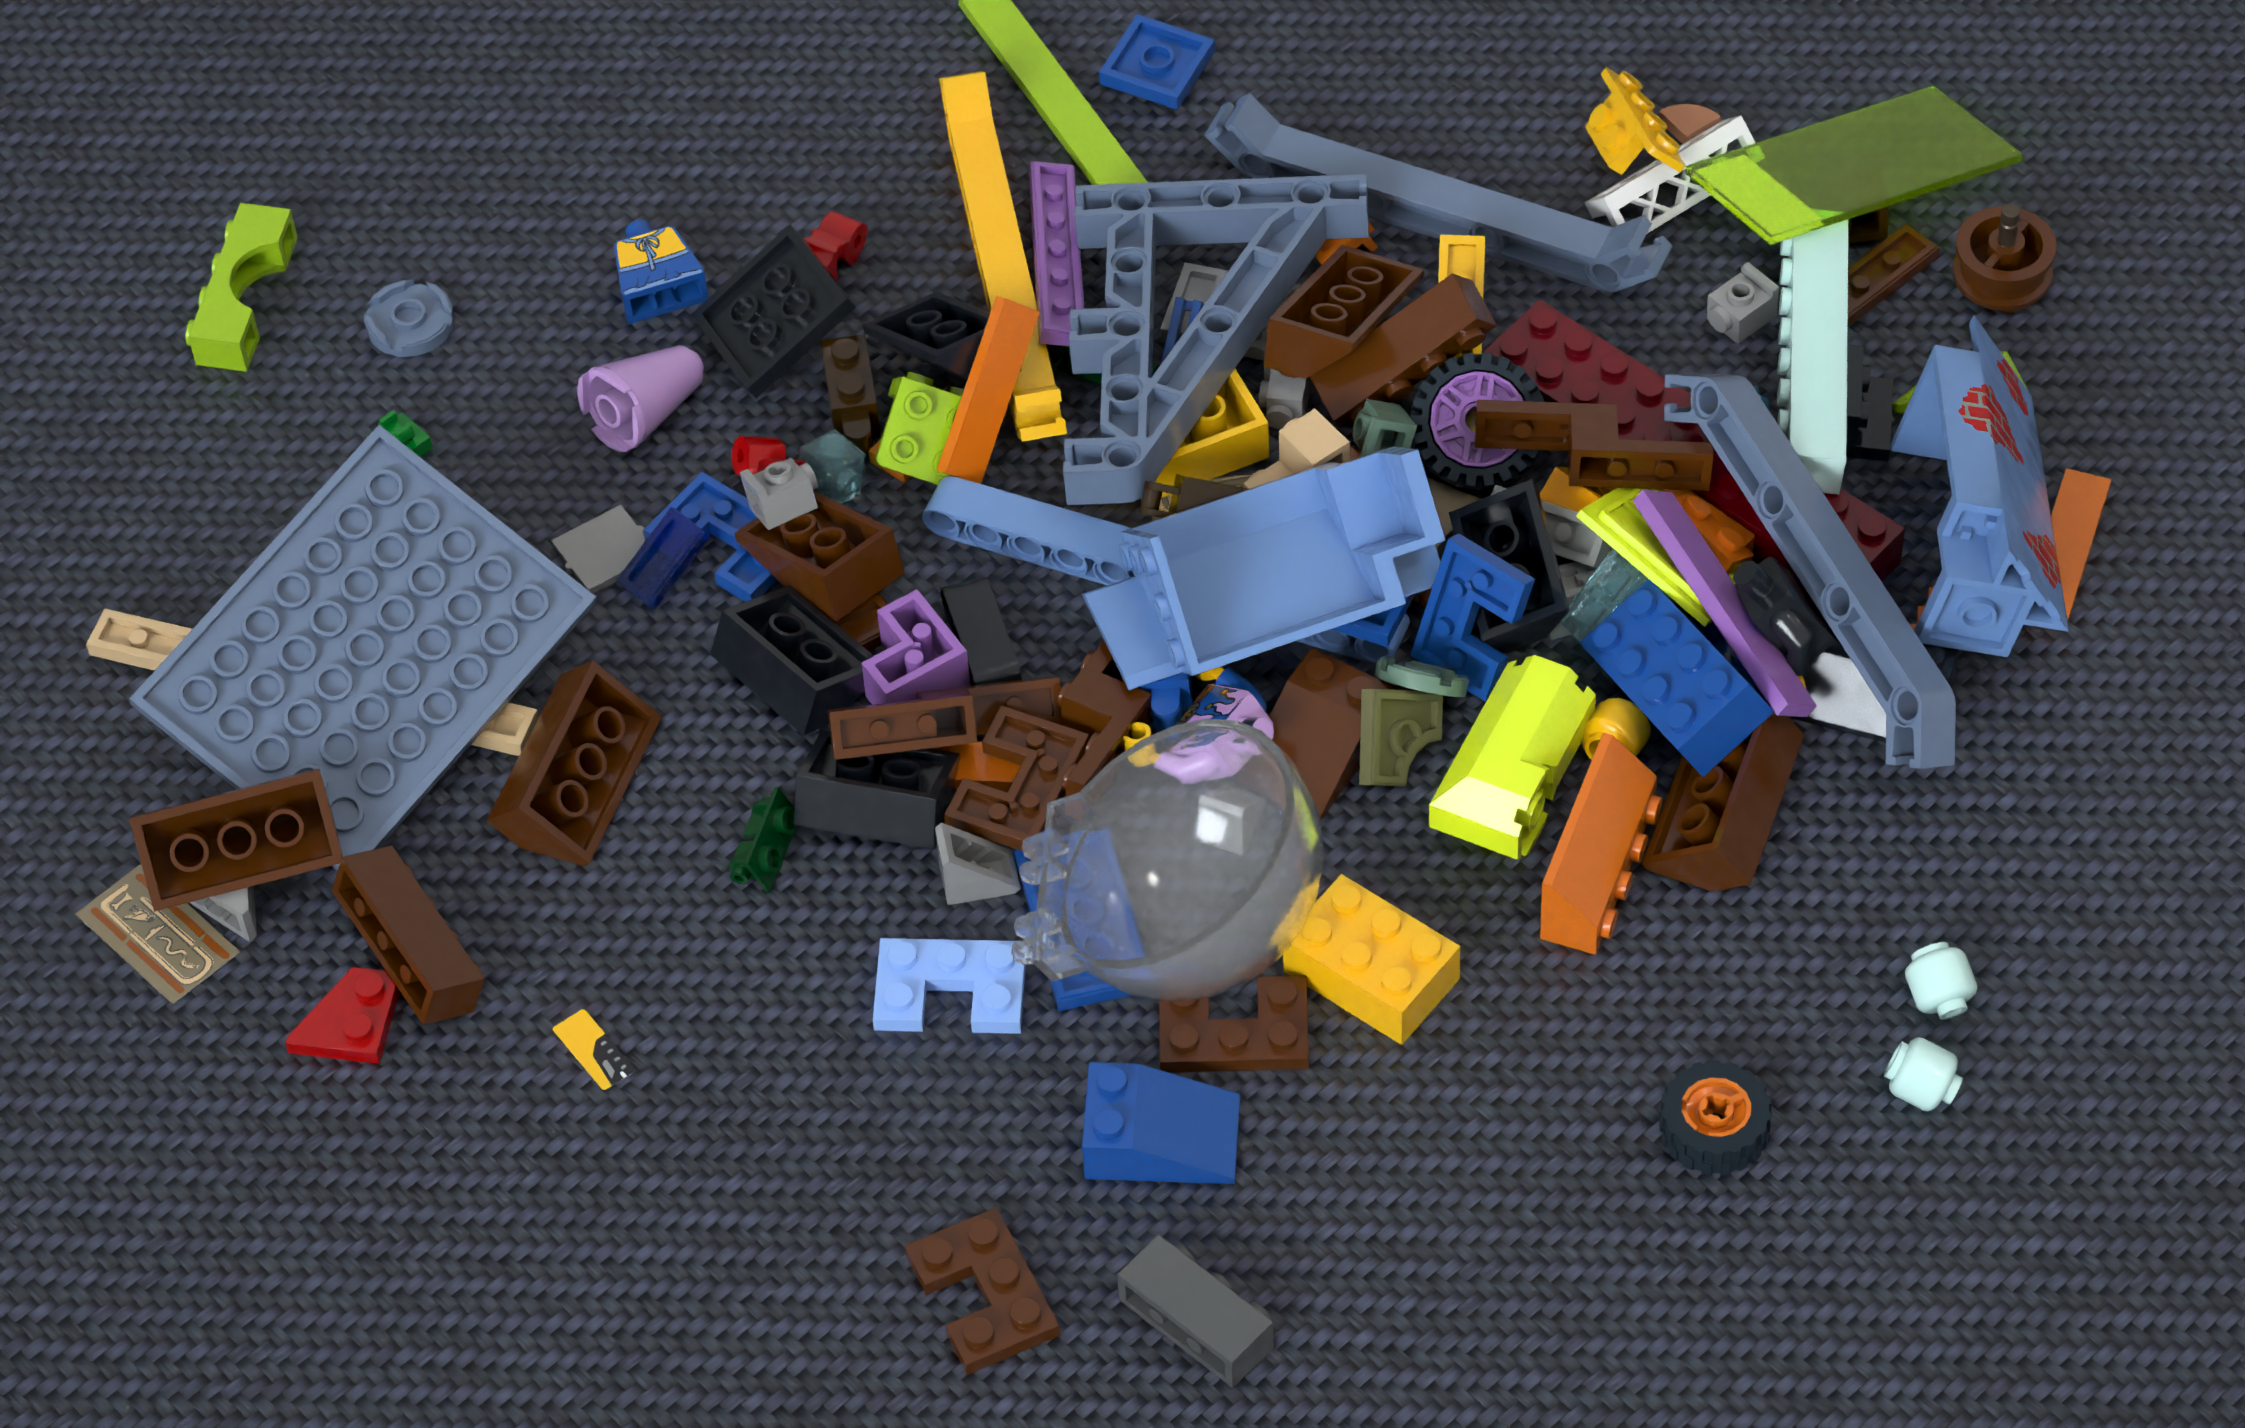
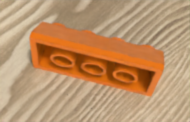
M1603 732L1542 882L1540 939L1594 955L1598 951L1602 938L1610 939L1612 937L1618 917V911L1614 910L1618 899L1625 901L1629 894L1633 879V873L1629 872L1633 861L1641 862L1648 840V835L1644 834L1647 824H1656L1663 801L1662 797L1656 796L1657 776L1611 734Z

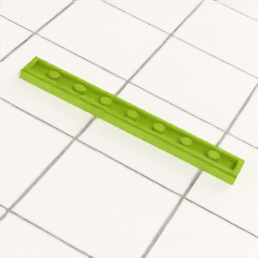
M958 0L959 7L1091 185L1148 183L1012 0Z

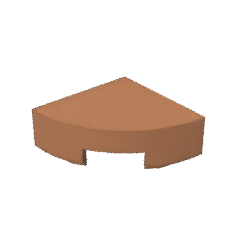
M1693 104L1673 105L1659 111V117L1668 126L1667 130L1682 144L1721 121V116L1713 110Z

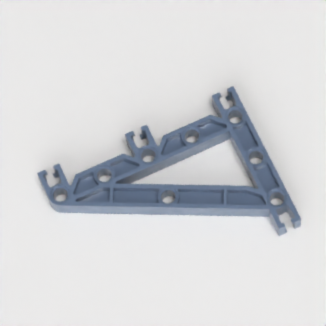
M1367 174L1076 185L1077 206H1075L1074 217L1078 249L1107 248L1106 308L1070 309L1071 331H1069V347L1072 373H1102L1100 411L1102 438L1064 439L1066 461L1063 462V476L1067 505L1128 503L1142 498L1145 481L1154 482L1326 239L1369 238ZM1249 242L1152 376L1156 246Z

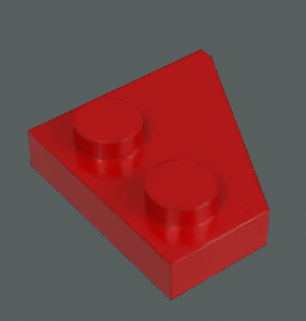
M352 967L287 1036L285 1045L288 1054L380 1064L400 990L387 971Z

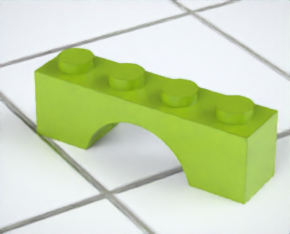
M240 203L234 220L230 219L227 222L225 243L221 253L217 252L213 258L211 279L208 286L202 287L199 295V309L195 320L191 319L186 328V344L191 346L196 365L248 371L260 336L253 309L242 304L239 299L246 288L256 280L270 274L286 271L298 240L291 209Z

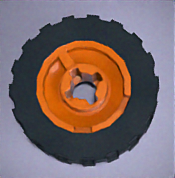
M1710 1060V1063L1701 1064V1062L1692 1064L1691 1068L1686 1070L1683 1068L1676 1073V1078L1673 1081L1670 1080L1665 1088V1095L1662 1094L1659 1126L1660 1132H1662L1661 1140L1664 1147H1668L1670 1155L1676 1161L1682 1162L1684 1167L1690 1170L1701 1171V1174L1711 1175V1173H1720L1721 1175H1728L1731 1171H1741L1747 1168L1750 1162H1755L1761 1156V1150L1763 1148L1766 1149L1769 1141L1772 1103L1770 1096L1766 1094L1765 1085L1762 1081L1759 1082L1748 1069L1745 1071L1739 1068V1065L1731 1062L1725 1064L1720 1063V1061ZM1712 1114H1720L1724 1117V1119H1720L1719 1116Z

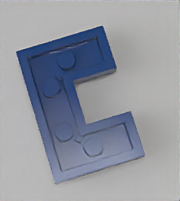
M701 472L643 530L645 542L680 563L709 533L737 549L715 572V580L718 586L745 602L762 596L777 581L763 565L736 541L734 533L757 518L750 510L747 498L704 472Z
M1458 533L1452 536L1447 541L1410 656L1423 663L1453 670L1459 676H1468L1470 680L1467 691L1486 702L1504 671L1509 657L1471 635L1480 605L1513 624L1522 619L1535 579Z

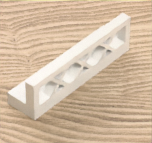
M1740 115L1722 120L1680 145L1678 153L1686 164L1681 171L1680 179L1673 177L1680 172L1656 159L1586 201L1585 205L1592 218L1606 215L1612 227L1625 223L1619 211L1620 208L1629 203L1644 207L1642 216L1644 215L1652 223L1648 231L1649 233L1715 193L1707 185L1702 187L1690 182L1693 166L1698 161L1713 166L1712 169L1730 164L1724 162L1728 143L1735 139H1738L1748 158V162L1755 168L1765 163V160L1743 117ZM1716 151L1715 158L1708 156ZM1663 182L1678 187L1675 203L1670 208L1655 203L1659 185ZM1688 190H1689V191H1692V192H1695V193L1691 194L1690 196L1686 197ZM1647 193L1646 200L1639 198L1640 196ZM1653 211L1660 213L1652 218Z

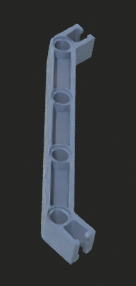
M1251 93L1241 96L1236 102V107L1231 102L1223 104L1204 135L1249 179L1367 174L1369 218L1439 240L1440 235L1485 236V254L1605 292H1617L1655 278L1673 246L1664 236L1655 238L1653 245L1640 247L1652 225L1644 215L1615 227H1609L1282 125Z
M1709 373L1665 374V388L1690 387L1692 392L1690 399L1691 407H1677V403H1667L1665 405L1664 421L1699 424L1886 713V764H1909L1910 768L1917 769L1955 765L1956 702L1950 685L1752 384L1740 375Z

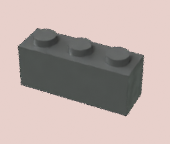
M1159 1234L1117 1274L1119 1300L1232 1388L1274 1348L1273 1321L1269 1313L1256 1302H1246L1234 1292L1231 1284L1223 1276L1215 1272L1210 1274L1196 1263L1193 1255L1184 1246L1177 1243L1172 1245Z

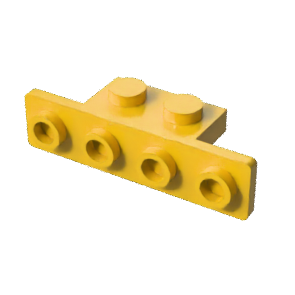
M1606 67L1600 75L1610 89L1611 94L1603 104L1598 105L1592 111L1585 128L1607 166L1622 175L1645 147L1651 156L1681 172L1686 164L1678 153L1680 145L1665 132L1668 128L1667 124L1652 111L1655 105L1641 93L1640 90L1643 88V85L1626 71L1617 74Z

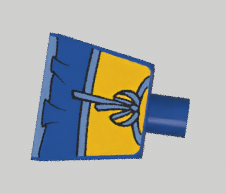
M646 220L633 221L626 227L625 234L627 238L618 240L614 244L628 325L703 303L708 299L704 270L675 227L666 226L652 230L650 223Z

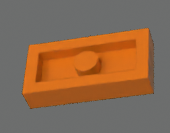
M1689 493L1676 496V499L1727 574L1735 572L1742 563L1753 558L1754 554L1744 545L1743 538L1735 530L1723 526L1711 514V509L1706 502Z

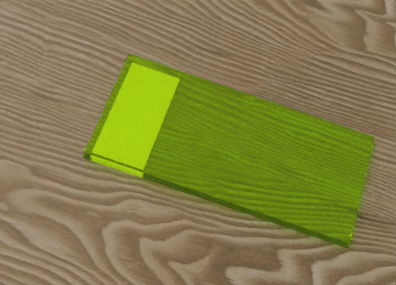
M1930 86L1685 166V174L1767 243L1772 245L2022 162V153L1935 86Z

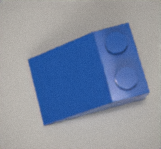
M1089 1062L1082 1142L1085 1179L1235 1184L1240 1094L1141 1064Z

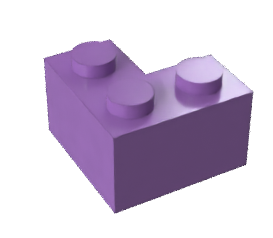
M918 589L877 610L881 644L885 650L861 663L866 698L872 705L918 699L917 692L971 685L967 650Z

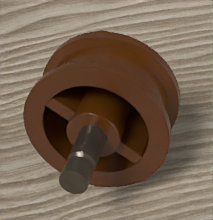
M2015 204L1990 207L1972 214L1963 222L1957 234V254L1953 263V277L1956 286L1966 298L1975 304L2006 313H2015L2038 302L2049 290L2053 277L2052 264L2056 256L2057 243L2051 227L2038 215L2019 208Z

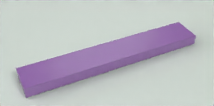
M1031 161L1028 174L1037 311L1040 312L1038 316L1039 344L1069 346V331H1071L1070 309H1084L1081 254L1077 244L1074 217L1075 206H1077L1074 165Z
M1642 490L1633 500L1634 505L1775 714L1780 716L1807 717L1817 707L1816 703L1787 663L1778 647L1753 623L1738 594L1736 585L1672 492Z

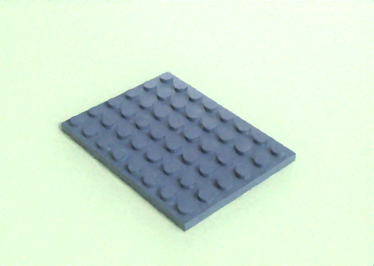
M378 425L129 698L131 706L236 790L320 768L343 857L379 849L595 605L596 596L387 430ZM339 864L332 865V867L338 871Z

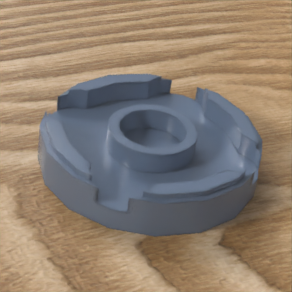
M401 280L385 286L372 296L368 303L369 308L364 315V324L371 343L383 353L397 357H416L433 351L446 341L453 330L454 312L447 293L436 284L426 281V285L415 284L414 280Z

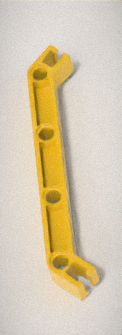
M978 71L939 78L950 147L988 312L991 313L996 296L1009 299L1037 311L1036 299L993 122L985 72ZM1037 319L1021 366L1022 371L1019 372L1009 401L1016 434L1022 442L1067 434L1065 419L1061 416L1059 402H1062L1060 388L1055 384L1046 344H1039Z

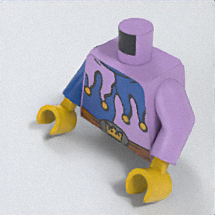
M1220 666L1196 674L1195 676L1199 680L1210 681L1215 679L1216 682L1215 684L1207 685L1158 745L1152 742L1151 728L1147 724L1141 722L1133 723L1131 730L1134 739L1128 736L1123 737L1126 754L1134 761H1142L1151 757L1154 759L1153 764L1187 781H1197L1205 777L1235 773L1243 767L1259 746L1268 745L1273 738V722L1266 714L1267 704L1257 688L1231 667L1224 669Z

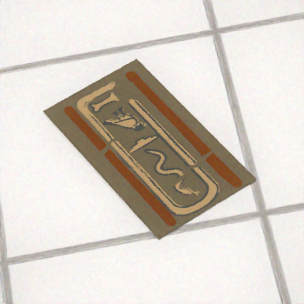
M141 864L75 913L172 1004L176 1003L240 953L233 944L188 903L154 912Z

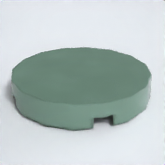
M1394 657L1379 658L1374 677L1395 685L1451 697H1465L1470 680L1468 676H1459L1453 670L1412 660L1411 662L1406 661L1405 666L1395 664Z

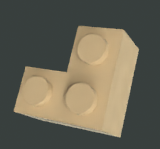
M1313 409L1300 418L1290 420L1283 429L1279 430V461L1265 470L1261 469L1253 473L1243 483V488L1251 489L1329 462L1340 464L1350 461V442L1316 409Z

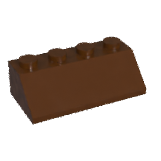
M1341 245L1269 318L1264 367L1277 370L1286 377L1306 379L1353 352L1423 278L1424 269Z
M593 660L561 674L487 822L521 849L582 866L590 864L662 716Z
M1774 712L1704 777L1682 755L1642 865L1648 871L1711 892L1750 885L1752 883L1804 734L1788 716L1776 715Z

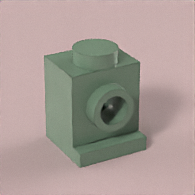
M1366 399L1364 408L1359 411L1353 425V441L1361 450L1359 458L1393 446L1411 448L1417 425L1400 404ZM1395 431H1397V432H1398V435H1397V438H1396V441H1395V444H1394V443L1392 442V440H1393Z

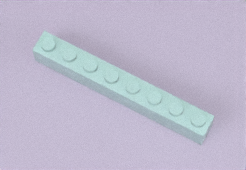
M1811 213L1823 224L1781 238L1780 255L1788 256V258L1782 259L1779 284L1786 285L1787 288L1782 287L1779 315H1787V318L1781 317L1778 335V345H1786V348L1780 349L1777 374L1785 376V379L1780 378L1777 406H1784L1785 410L1779 409L1777 424L1823 493L1839 495L1846 464L1848 217Z

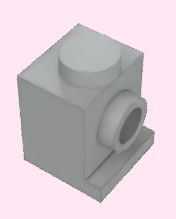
M1746 262L1741 266L1739 274L1708 295L1707 319L1716 331L1725 333L1739 344L1777 317L1779 286L1752 264Z
M1264 367V380L1261 381L1259 391V407L1266 408L1265 418L1268 421L1269 427L1283 429L1290 420L1300 418L1306 414L1311 390L1310 377L1306 379L1290 378L1282 375L1277 370Z
M789 458L785 461L774 462L768 465L765 470L756 474H752L749 469L739 472L750 510L768 530L818 508L813 492L814 489L818 488V482L808 463L798 466L792 458Z

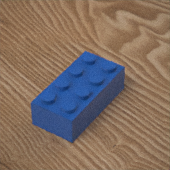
M1649 579L1579 642L1702 777L1774 713L1772 708Z

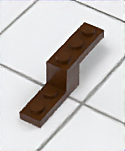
M1477 400L1474 435L1475 448L1568 451L1569 486L1710 490L1713 463V446L1710 442L1619 439L1617 404Z
M1104 639L1096 651L1091 650L1087 653L1079 674L1073 681L1068 680L1063 685L1057 700L1058 707H1061L1060 725L1089 734V742L1084 756L1078 764L1075 762L1070 764L1062 781V788L1066 790L1065 811L1081 818L1127 758L1123 737L1128 736L1134 739L1132 737L1131 725L1141 722L1150 726L1152 694L1139 688L1128 690L1125 682L1119 680L1121 674Z
M1056 675L917 692L918 699L828 710L833 758L838 760L977 743V735L987 733L1000 706L1061 724V707L1057 705L1058 696L1061 691L1060 677Z

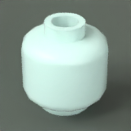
M1939 942L1914 952L1911 955L1912 962L1906 967L1905 978L1918 1010L1927 1014L1938 1013L1940 1019H1949L1964 1013L1968 1009L1966 1002L1977 992V983L1964 951L1949 947L1947 942Z
M1921 1037L1914 1038L1909 1044L1901 1041L1884 1073V1077L1890 1079L1889 1089L1894 1096L1924 1111H1932L1939 1105L1941 1100L1950 1104L1963 1080V1077L1955 1074L1958 1067L1957 1057L1953 1053Z

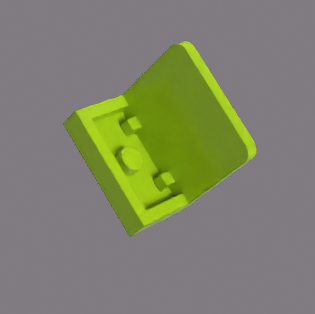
M908 372L907 377L902 376L892 380L888 396L894 398L877 450L876 462L881 467L938 485L943 477L950 476L937 471V467L964 389L951 386L950 391L947 392L932 387L933 379Z

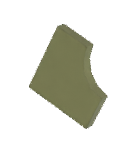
M1362 689L1359 785L1406 786L1409 767L1417 752L1430 742L1442 740L1443 695L1423 691Z

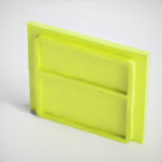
M1618 487L1578 512L1576 515L1578 519L1705 627L1713 622L1634 505L1633 500L1642 490L1662 491L1661 489ZM1735 572L1728 574L1733 582V576Z

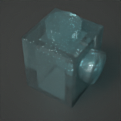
M836 429L800 447L799 460H803L811 466L818 482V488L813 491L840 504L860 495L865 453Z

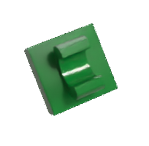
M392 410L379 419L378 423L381 427L419 457L433 449L430 436L403 412L397 415V412Z

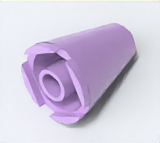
M678 345L592 367L578 381L577 395L583 416L589 412L591 413L597 424L591 430L597 438L611 449L618 452H626L640 446L702 383L703 362L695 351Z

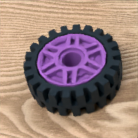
M1466 353L1462 357H1453L1446 360L1445 366L1441 368L1437 366L1418 388L1410 416L1417 425L1413 444L1415 449H1418L1425 467L1436 475L1440 481L1464 491L1485 492V490L1494 489L1495 485L1504 487L1518 480L1532 467L1541 450L1475 448V433L1469 430L1465 421L1469 415L1476 412L1477 400L1544 402V399L1533 378H1530L1526 370L1521 366L1513 364L1510 359L1503 356L1496 357L1492 353Z

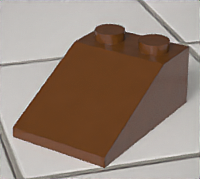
M815 491L813 492L818 506L817 509L770 530L758 518H755L734 533L736 541L785 587L792 586L829 619L836 622L849 615L863 602L884 590L887 585L904 574L892 528Z
M1311 648L1287 680L1269 716L1273 722L1274 729L1271 742L1268 745L1259 746L1248 759L1239 775V781L1259 791L1272 794L1273 798L1322 820L1360 768L1362 689L1394 690V686Z

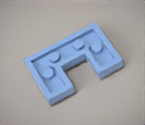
M880 938L873 1010L874 1031L923 1032L926 991L973 992L971 1012L972 1033L1021 1034L1027 959L1026 941Z

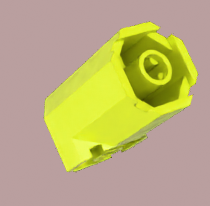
M1537 655L1526 657L1522 665L1518 666L1517 660L1508 662L1429 804V827L1516 860L1521 859V856L1529 855L1548 817V813L1543 811L1545 798L1553 801L1556 788L1583 740L1586 723L1595 711L1596 694L1588 686L1583 692L1575 684L1579 676L1570 667Z

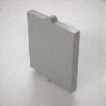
M622 505L551 540L553 548L565 562L566 572L574 574L580 584L592 594L659 560L658 552L652 545L645 542L644 527L641 525L637 526Z

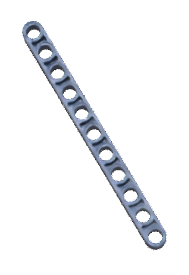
M953 476L943 477L940 480L922 513L921 519L927 529L944 538L1104 585H1110L1134 577L1133 570L1126 571L1118 548L1120 544L1124 543L1121 531L1130 529L1127 526ZM1405 613L1388 647L1333 629L1297 640V642L1377 665V661L1381 657H1395L1409 627L1410 620Z

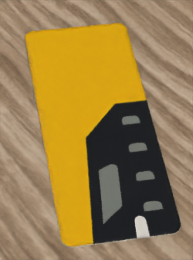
M586 1010L578 1011L553 1027L554 1033L602 1090H607L635 1071L631 1063Z

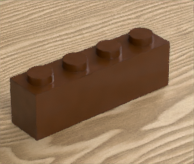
M1452 273L1374 329L1353 352L1311 375L1310 378L1333 421L1353 427L1359 411L1364 408L1366 399L1388 403L1404 399L1414 390L1413 386L1426 376H1429L1430 372L1437 366L1441 368L1445 366L1446 360L1453 358L1461 351H1467L1480 345L1486 338L1485 334L1494 329L1497 324L1474 282Z
M393 846L341 857L332 892L421 1023L426 1025L473 1013L485 978L480 967L471 960L460 944L455 931L448 927L437 911L433 899L427 896L418 884L410 866L402 861Z

